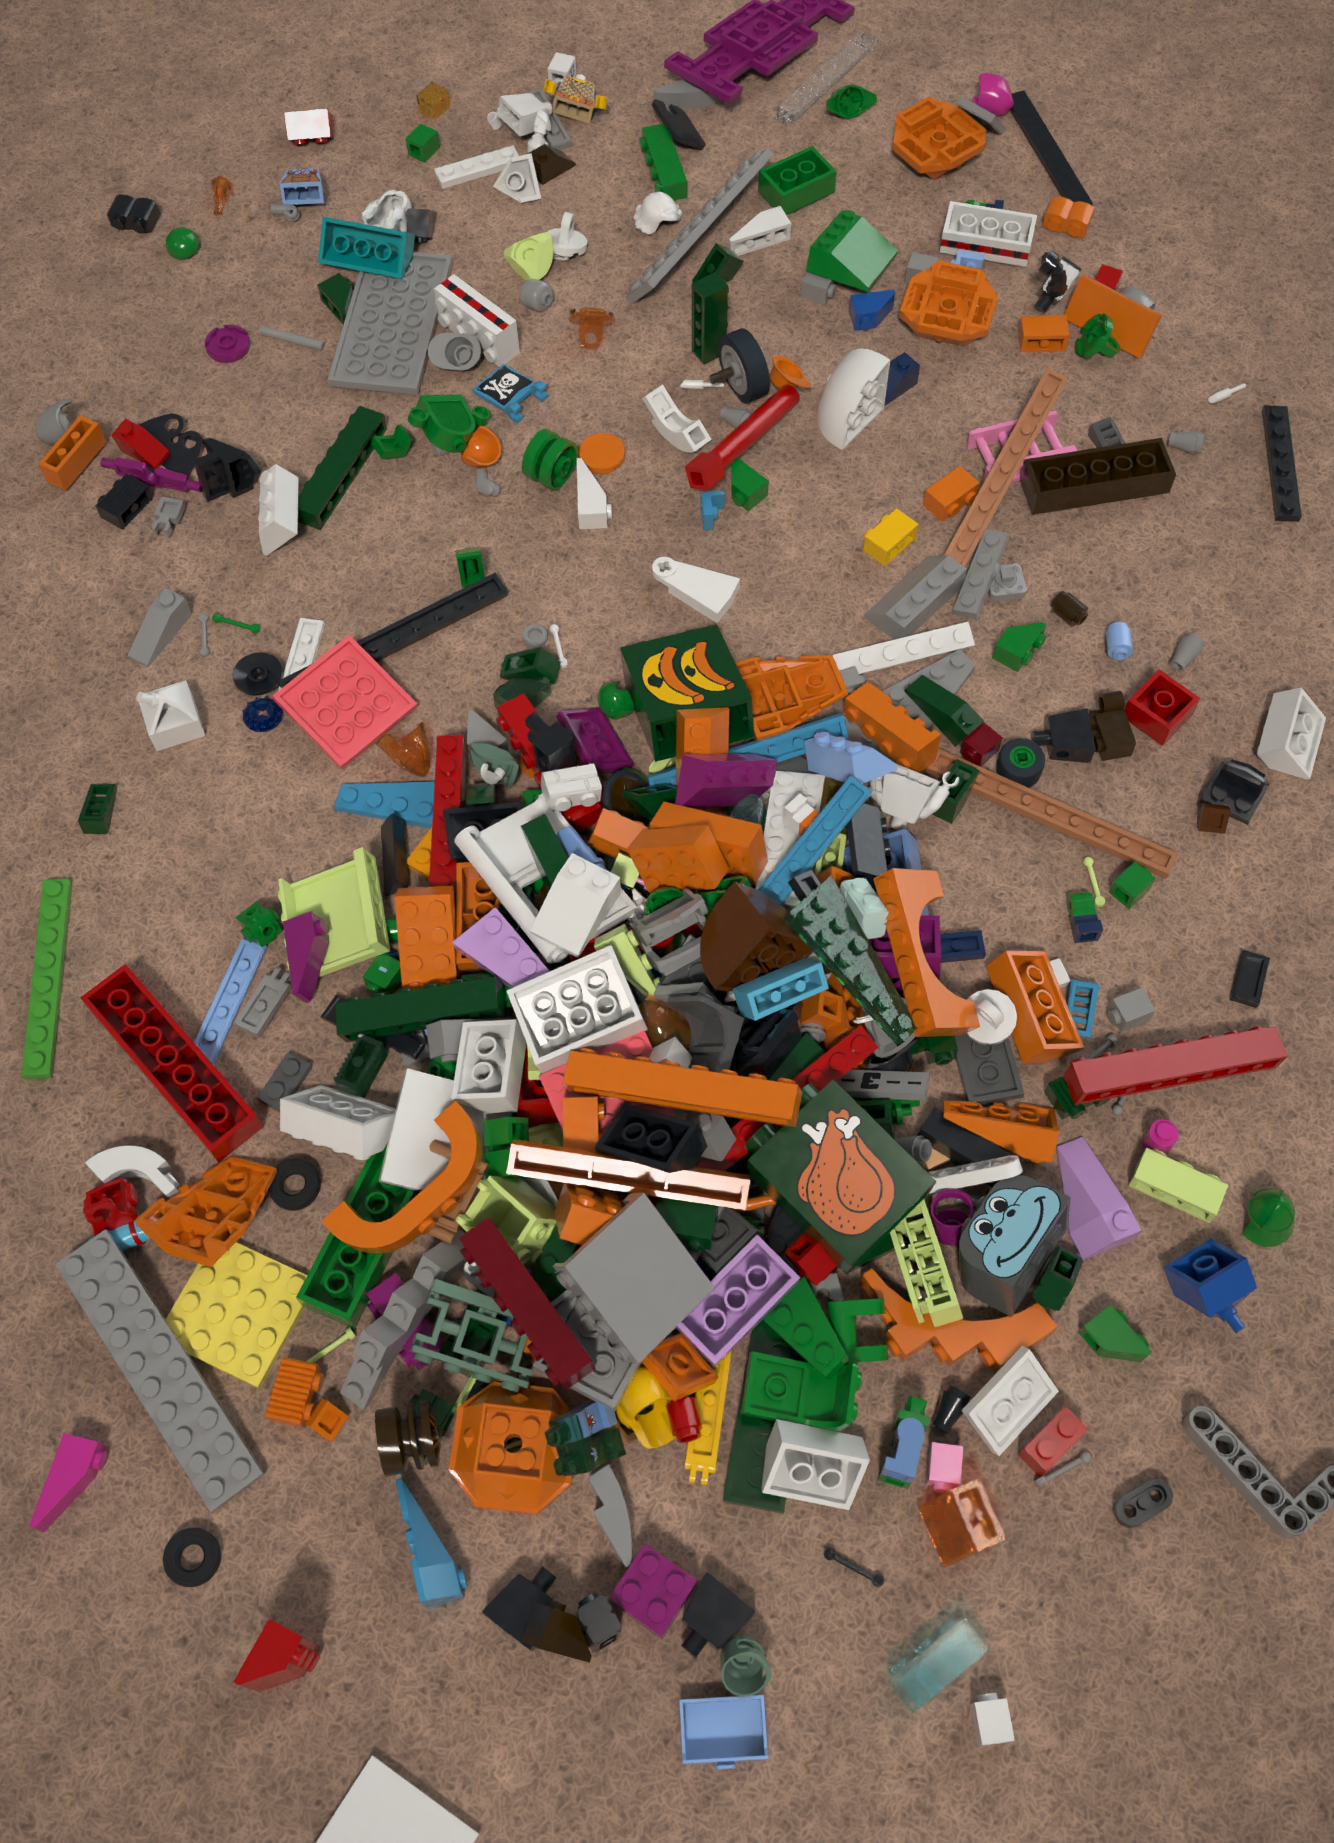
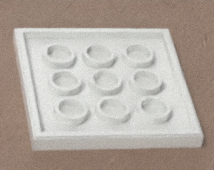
M408 1068L405 1070L379 1182L421 1192L445 1170L450 1159L430 1151L429 1146L432 1141H438L451 1147L447 1135L435 1123L434 1119L453 1103L451 1096L454 1080ZM459 1104L478 1128L483 1148L482 1161L485 1162L484 1153L488 1152V1147H484L483 1121L512 1117L513 1112L488 1113Z
M371 1756L316 1843H475L480 1833L375 1756Z

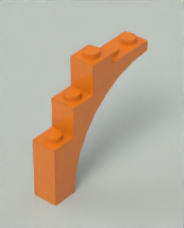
M872 1268L862 1274L860 1281L862 1284L860 1289L866 1299L884 1298L885 1314L878 1315L886 1326H892L886 1333L885 1338L887 1341L885 1344L888 1345L889 1352L894 1357L899 1356L902 1362L932 1343L934 1345L932 1351L941 1363L945 1361L951 1367L978 1348L980 1350L978 1353L984 1365L987 1368L992 1367L997 1373L1021 1346L1031 1349L1052 1335L1057 1328V1325L1039 1303L1013 1314L1012 1317L1006 1316L1000 1319L983 1321L958 1320L934 1327L930 1313L923 1314L925 1322L919 1323L912 1303L906 1301L888 1287Z

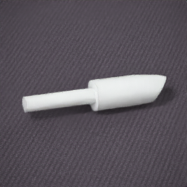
M684 380L680 387L703 389V387H724V383L717 382L712 384L711 382H703V380Z
M1243 383L1232 389L1226 388L1210 396L1208 401L1215 403L1230 397L1232 393L1246 388V384Z

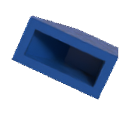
M894 289L850 295L849 314L854 331L877 328L893 310Z

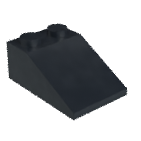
M522 802L443 809L450 860L469 862L454 843L456 836L463 829L475 826L481 832L523 809Z

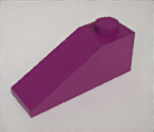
M312 911L283 921L292 993L306 1003L310 1002L313 997L328 947L327 934L329 932L326 921Z

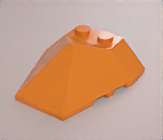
M832 655L800 656V659L785 660L784 656L776 657V660H761V657H752L735 662L752 697L755 736L752 739L754 740L786 732L848 695V690Z
M231 1156L201 1174L203 1179L188 1187L187 1184L179 1187V1193L167 1201L161 1198L154 1202L135 1220L136 1225L166 1254L212 1267L246 1233L277 1174V1169Z

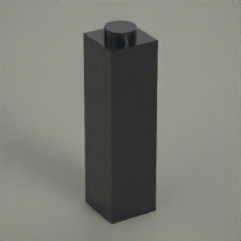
M935 1107L917 1135L928 1139L934 1150L950 1158V1161L957 1166L1012 1155L989 1140L944 1118L943 1112ZM1000 1180L987 1182L986 1184L993 1187Z

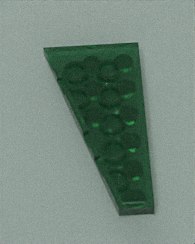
M830 875L783 918L898 1047L918 1027L915 1026L913 1018L835 880Z

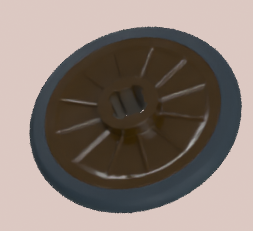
M627 770L613 773L607 779L603 789L604 808L616 811L621 816L632 821L642 822L646 826L648 822L652 821L644 818L623 797V791L648 787L644 780L637 774Z

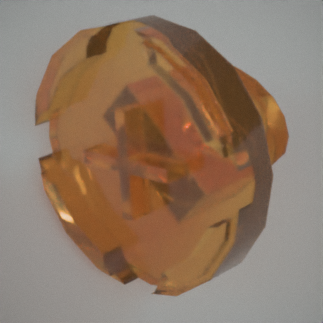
M598 308L580 309V312L572 309L569 311V321L579 325V342L581 346L587 350H594L601 343L603 326L612 325L614 323V315L612 312H609V315H607V311ZM593 332L596 335V342L593 344L587 343L584 339L585 333Z

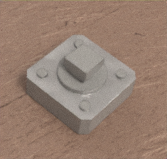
M1017 563L999 565L988 591L989 599L993 602L1023 599L1027 588L1021 565Z

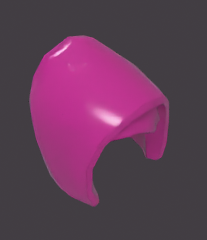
M980 74L979 96H973V103L994 114L996 117L1006 115L1014 104L1007 80L996 74Z

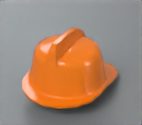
M775 355L773 357L770 380L777 390L786 384L793 386L795 389L798 386L811 388V383L795 362L782 355Z

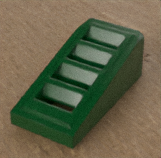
M116 784L90 785L78 819L84 834H108L117 791ZM96 795H106V797H96Z

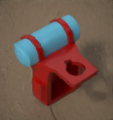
M124 1177L86 1192V1199L83 1201V1214L91 1224L94 1235L88 1241L105 1229L111 1233L122 1252L137 1245H143L146 1241L151 1240L136 1225L135 1220L138 1218L136 1206L138 1205L137 1192L133 1184Z

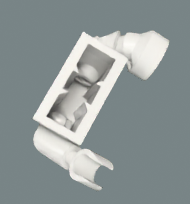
M530 93L500 96L498 111L487 115V120L492 129L497 130L501 127V118L519 136L535 132L532 139L528 141V153L543 144L549 145L545 141L544 136L547 131H551V123L548 116L552 114L550 102L542 103Z
M897 764L898 770L871 780V787L868 786V788L872 791L871 796L881 807V810L893 816L890 824L891 827L896 830H902L906 828L907 822L915 824L920 818L926 819L936 812L949 795V788H954L959 784V777L956 778L954 783L948 784L946 779L951 772H946L942 777L943 785L939 786L940 781Z

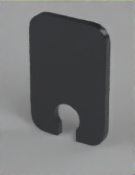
M653 100L652 106L676 141L698 149H704L706 146L704 140L681 108L670 104L668 108L671 112H669L663 101Z

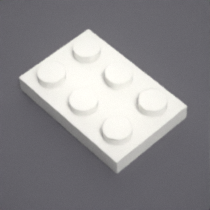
M1021 1346L961 1411L991 1452L1000 1456L1059 1391L1030 1349Z

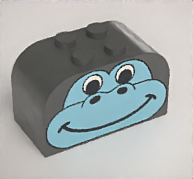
M1017 1175L998 1181L987 1197L982 1196L976 1206V1213L972 1218L968 1217L961 1229L959 1276L963 1288L974 1298L1012 1317L1068 1229L1071 1197L1026 1176Z

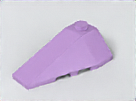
M1081 1137L1057 1146L1056 1150L1064 1194L1071 1197L1068 1223L1069 1236L1081 1259H1089L1134 1241L1141 1232V1229L1129 1205L1084 1138Z

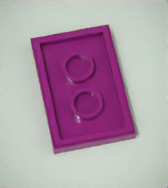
M600 708L558 712L556 718L563 728H569L575 736V749L583 765L594 764L597 774L621 771L625 767L632 769L633 762Z

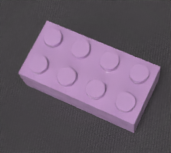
M756 1235L710 1281L715 1289L676 1329L715 1368L796 1286L800 1277Z

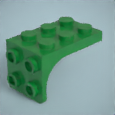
M752 1351L749 1354L741 1414L771 1421L778 1419L839 1432L850 1426L857 1417L858 1403L854 1401L855 1393L859 1390L862 1380V1373L858 1372L859 1364L851 1362L842 1366L827 1381L809 1363Z

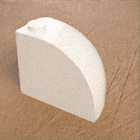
M855 349L850 351L839 362L828 377L818 405L817 423L823 436L839 449L843 450L884 409L890 359L869 349Z

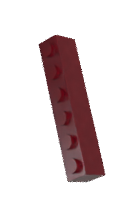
M489 1217L459 1237L464 1246L459 1251L469 1265L475 1262L480 1271L476 1275L484 1287L487 1289L492 1286L497 1295L493 1299L503 1313L509 1310L514 1317L510 1323L520 1337L526 1334L531 1341L527 1348L537 1362L540 1359L545 1361L549 1368L544 1372L554 1386L560 1383L566 1391L596 1369L589 1355Z

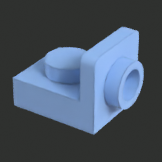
M958 250L956 259H952L951 263L982 269L984 254Z

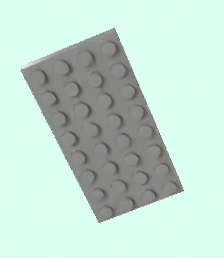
M413 252L412 259L402 279L359 271L328 376L329 386L418 395L428 359V346L433 339L438 321L434 288L449 278L453 264L452 256Z

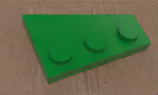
M805 1277L763 1319L775 1333L827 1381L849 1360Z

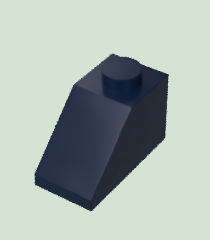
M905 352L890 361L884 406L917 385L920 364Z

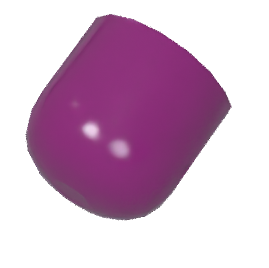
M946 1189L938 1192L933 1199L931 1221L939 1242L948 1246H958L964 1222L968 1217H973V1204L970 1196L965 1192L956 1189ZM956 1198L967 1203L970 1216L956 1208L943 1209L935 1214V1208L939 1201L943 1199Z

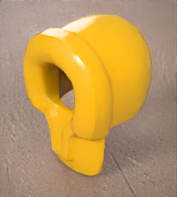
M640 1364L615 1413L622 1424L627 1428L633 1429L639 1442L646 1449L661 1447L676 1438L672 1435L666 1405L673 1401V1399L646 1366ZM652 1404V1411L643 1415L638 1414L642 1409Z

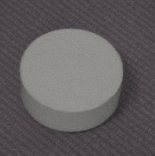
M537 624L526 627L523 631L524 644L531 649L545 646L548 641L546 629Z

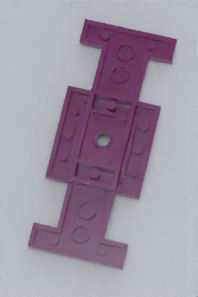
M752 0L704 33L703 41L712 45V48L694 60L677 51L664 60V68L721 99L723 102L730 104L742 95L743 87L734 83V79L751 67L761 74L769 76L818 40V32L810 29V25L824 15L842 23L854 15L855 7L843 0H780L778 2L769 0L765 4L758 0Z

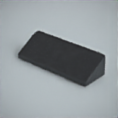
M394 813L390 814L381 826L385 896L395 894L398 888H408L404 819Z

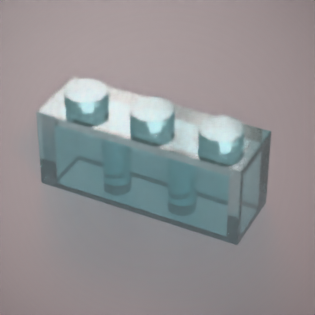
M965 1617L958 1622L951 1618L938 1629L942 1636L933 1643L928 1637L914 1649L917 1654L914 1659L907 1663L903 1658L889 1669L893 1676L887 1682L910 1714L919 1710L989 1651Z

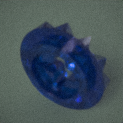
M268 696L261 699L255 697V701L247 702V707L242 710L245 725L255 732L270 731L277 727L283 718L282 708ZM256 710L262 712L266 710L268 716L258 715Z

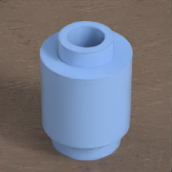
M1115 622L1109 625L1106 631L1108 656L1118 661L1125 660L1133 653L1131 630L1124 622Z

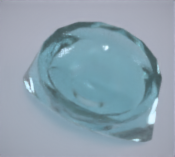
M756 794L747 795L736 804L730 817L761 825L765 811L764 800Z

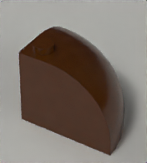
M734 882L713 907L705 922L701 935L700 957L703 970L712 986L716 990L733 991V988L807 958L820 944L795 916L775 900L758 890Z

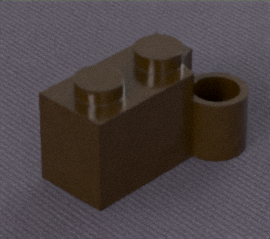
M1121 691L1099 694V710L1089 712L1095 752H1099L1102 761L1129 757L1136 746V740L1124 710V695Z

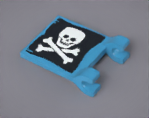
M505 364L472 389L474 394L504 411L515 423L524 418L518 412L521 410L519 403L532 393L541 402L549 397L543 391L547 388L544 382H534Z

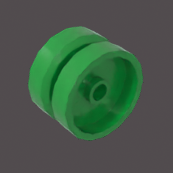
M542 429L535 434L525 450L521 465L522 473L525 477L535 482H540L542 486L552 491H557L573 473L578 458V446L567 438H560L557 433L549 429Z

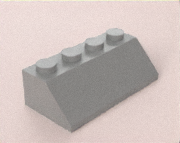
M949 555L926 557L864 615V618L894 640L911 636L962 588L967 568Z

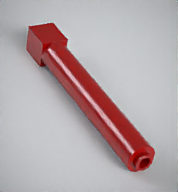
M783 385L708 453L701 452L685 466L690 488L701 490L713 488L725 477L724 470L799 403L800 396L798 391L791 385Z

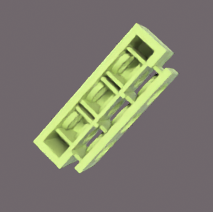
M923 1200L890 1232L918 1322H925L923 1314L930 1313L934 1327H938L964 1318L925 1200ZM903 1234H905L906 1237H909V1248L905 1247L904 1240L902 1237ZM910 1260L917 1263L919 1271H916L917 1274L915 1275ZM919 1286H922V1289L925 1288L927 1294L925 1301L922 1300Z

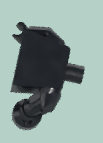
M1052 250L1045 252L1042 255L1041 266L1038 271L1047 275V278L1037 292L1040 298L1035 304V308L1042 313H1046L1051 304L1056 306L1082 269L1064 256L1059 260V255Z

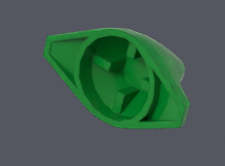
M857 85L842 86L834 91L826 101V109L844 118H854L877 102V95Z

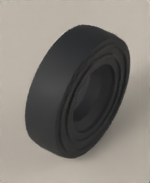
M288 1159L275 1167L277 1174L268 1192L276 1205L285 1210L297 1211L308 1207L315 1201L320 1191V1177L313 1165L302 1159ZM291 1175H300L305 1179V1186L298 1194L291 1195L284 1191V1182Z
M187 1528L176 1533L167 1543L163 1553V1567L167 1576L174 1583L183 1587H197L209 1581L217 1572L221 1561V1549L217 1539L210 1532L201 1528ZM190 1545L200 1546L204 1552L201 1565L193 1570L183 1568L180 1561L183 1550Z

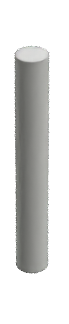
M261 326L260 335L321 351L325 347V342L266 326Z

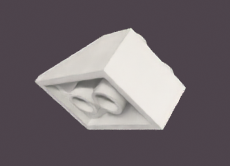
M572 853L557 874L530 929V933L578 958L620 896V877Z

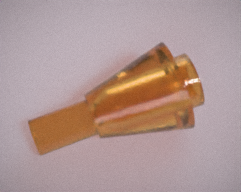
M218 176L211 180V188L215 202L214 214L222 216L223 206L232 189V183L227 178Z

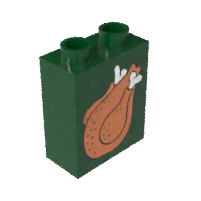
M834 1080L821 1091L812 1083H809L801 1089L802 1097L796 1127L784 1125L777 1131L771 1123H766L747 1141L744 1148L752 1155L747 1162V1174L805 1233L820 1242L836 1265L847 1275L930 1194L936 1180Z

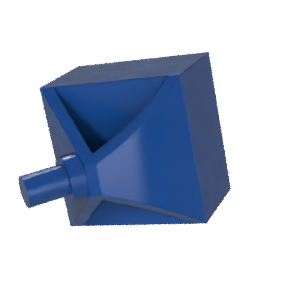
M1210 1238L1164 1266L1175 1297L1209 1318H1220L1223 1322L1227 1321L1235 1333L1245 1328V1325L1236 1315L1238 1311L1235 1307L1257 1288L1246 1257Z

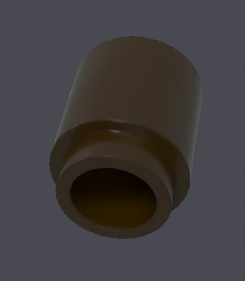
M1061 591L1051 602L1050 606L1054 609L1053 612L1071 627L1076 624L1078 626L1081 625L1088 617V613H1086L1088 607L1071 593Z

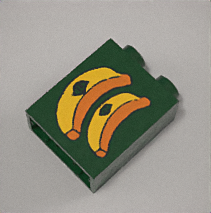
M717 624L620 647L625 687L631 695L634 710L655 762L676 757L677 710L728 707V744L755 737L752 697Z

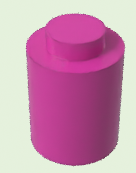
M1161 1119L1155 1121L1143 1137L1142 1145L1144 1150L1146 1148L1150 1150L1157 1149L1167 1155L1178 1140V1129L1168 1120Z

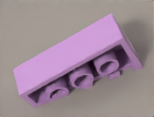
M496 907L452 942L459 953L465 955L491 975L496 976L501 983L509 988H514L550 972Z

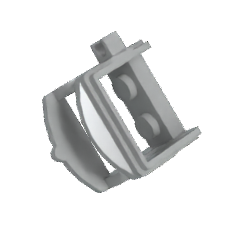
M687 888L683 889L684 896L640 920L635 916L630 918L632 922L630 926L639 939L643 953L647 954L653 966L664 976L700 958L701 937L662 958L651 949L652 946L695 923L698 924L701 932L703 931L706 922L704 915L708 914L707 907L702 896L698 893H692Z

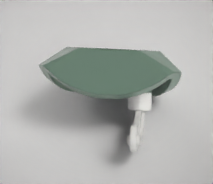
M470 743L471 761L476 770L481 774L483 780L489 784L502 783L506 784V787L512 788L518 772L519 762L508 751L493 745Z

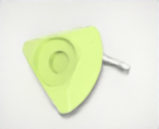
M549 232L533 235L514 243L504 250V257L507 262L526 281L529 279L539 280L544 277L551 266L552 259L568 261L570 258L553 254V241Z

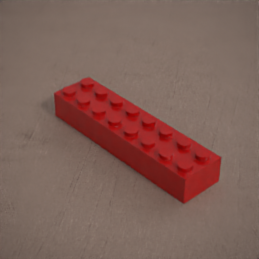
M126 964L80 997L89 1011L218 1163L264 1127L256 1113Z

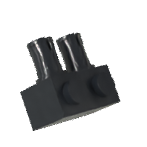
M536 712L530 714L525 720V725L530 729L527 737L533 744L536 768L542 773L576 767L577 751L574 743L576 739L572 731L567 727L563 728L558 722L549 726Z

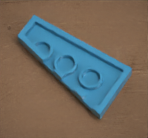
M435 782L342 784L334 807L336 811L386 820L390 814L394 813L404 819V824L431 829Z

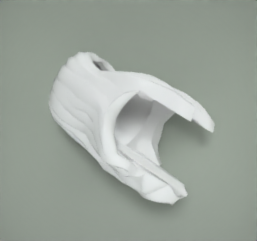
M388 190L380 199L368 204L362 212L361 218L366 225L407 232V208L412 209L410 199L402 191Z

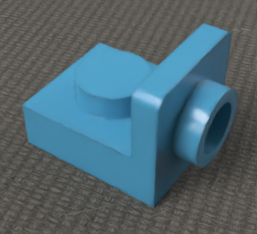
M724 491L701 493L700 511L704 530L713 529V521L718 519L717 510L724 509Z

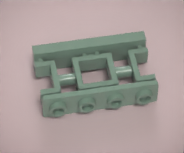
M434 1279L425 1304L437 1307L439 1311L430 1337L415 1333L413 1343L409 1349V1352L415 1353L414 1359L427 1364H432L433 1359L445 1363L443 1369L461 1374L462 1369L474 1372L472 1378L486 1383H490L491 1378L502 1381L501 1387L510 1391L518 1392L520 1387L528 1388V1381L533 1370L518 1366L527 1336L526 1334L521 1337L519 1336L517 1343L502 1338L507 1322L495 1319L496 1315H500L513 1320L514 1317L509 1310L503 1313L492 1297ZM442 1296L478 1308L477 1312L464 1310L460 1324L446 1320L444 1318L449 1303L438 1300V1297ZM470 1318L497 1327L488 1355L461 1347ZM442 1331L456 1336L451 1352L462 1355V1358L459 1360L422 1348V1345L426 1343L435 1346L439 1333ZM498 1350L513 1354L508 1370L519 1373V1378L481 1367V1361L494 1364Z

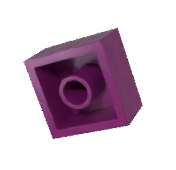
M644 1543L610 1595L609 1601L662 1640L696 1588L697 1580Z

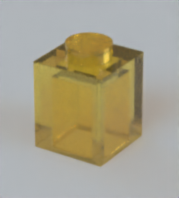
M433 81L416 95L419 113L434 121L451 107L448 89Z

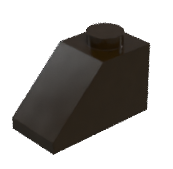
M546 144L528 153L532 154L537 181L542 185L576 166V163L563 151Z
M548 1599L547 1605L534 1602L522 1641L541 1650L590 1663L592 1656L577 1616L566 1612L565 1604Z

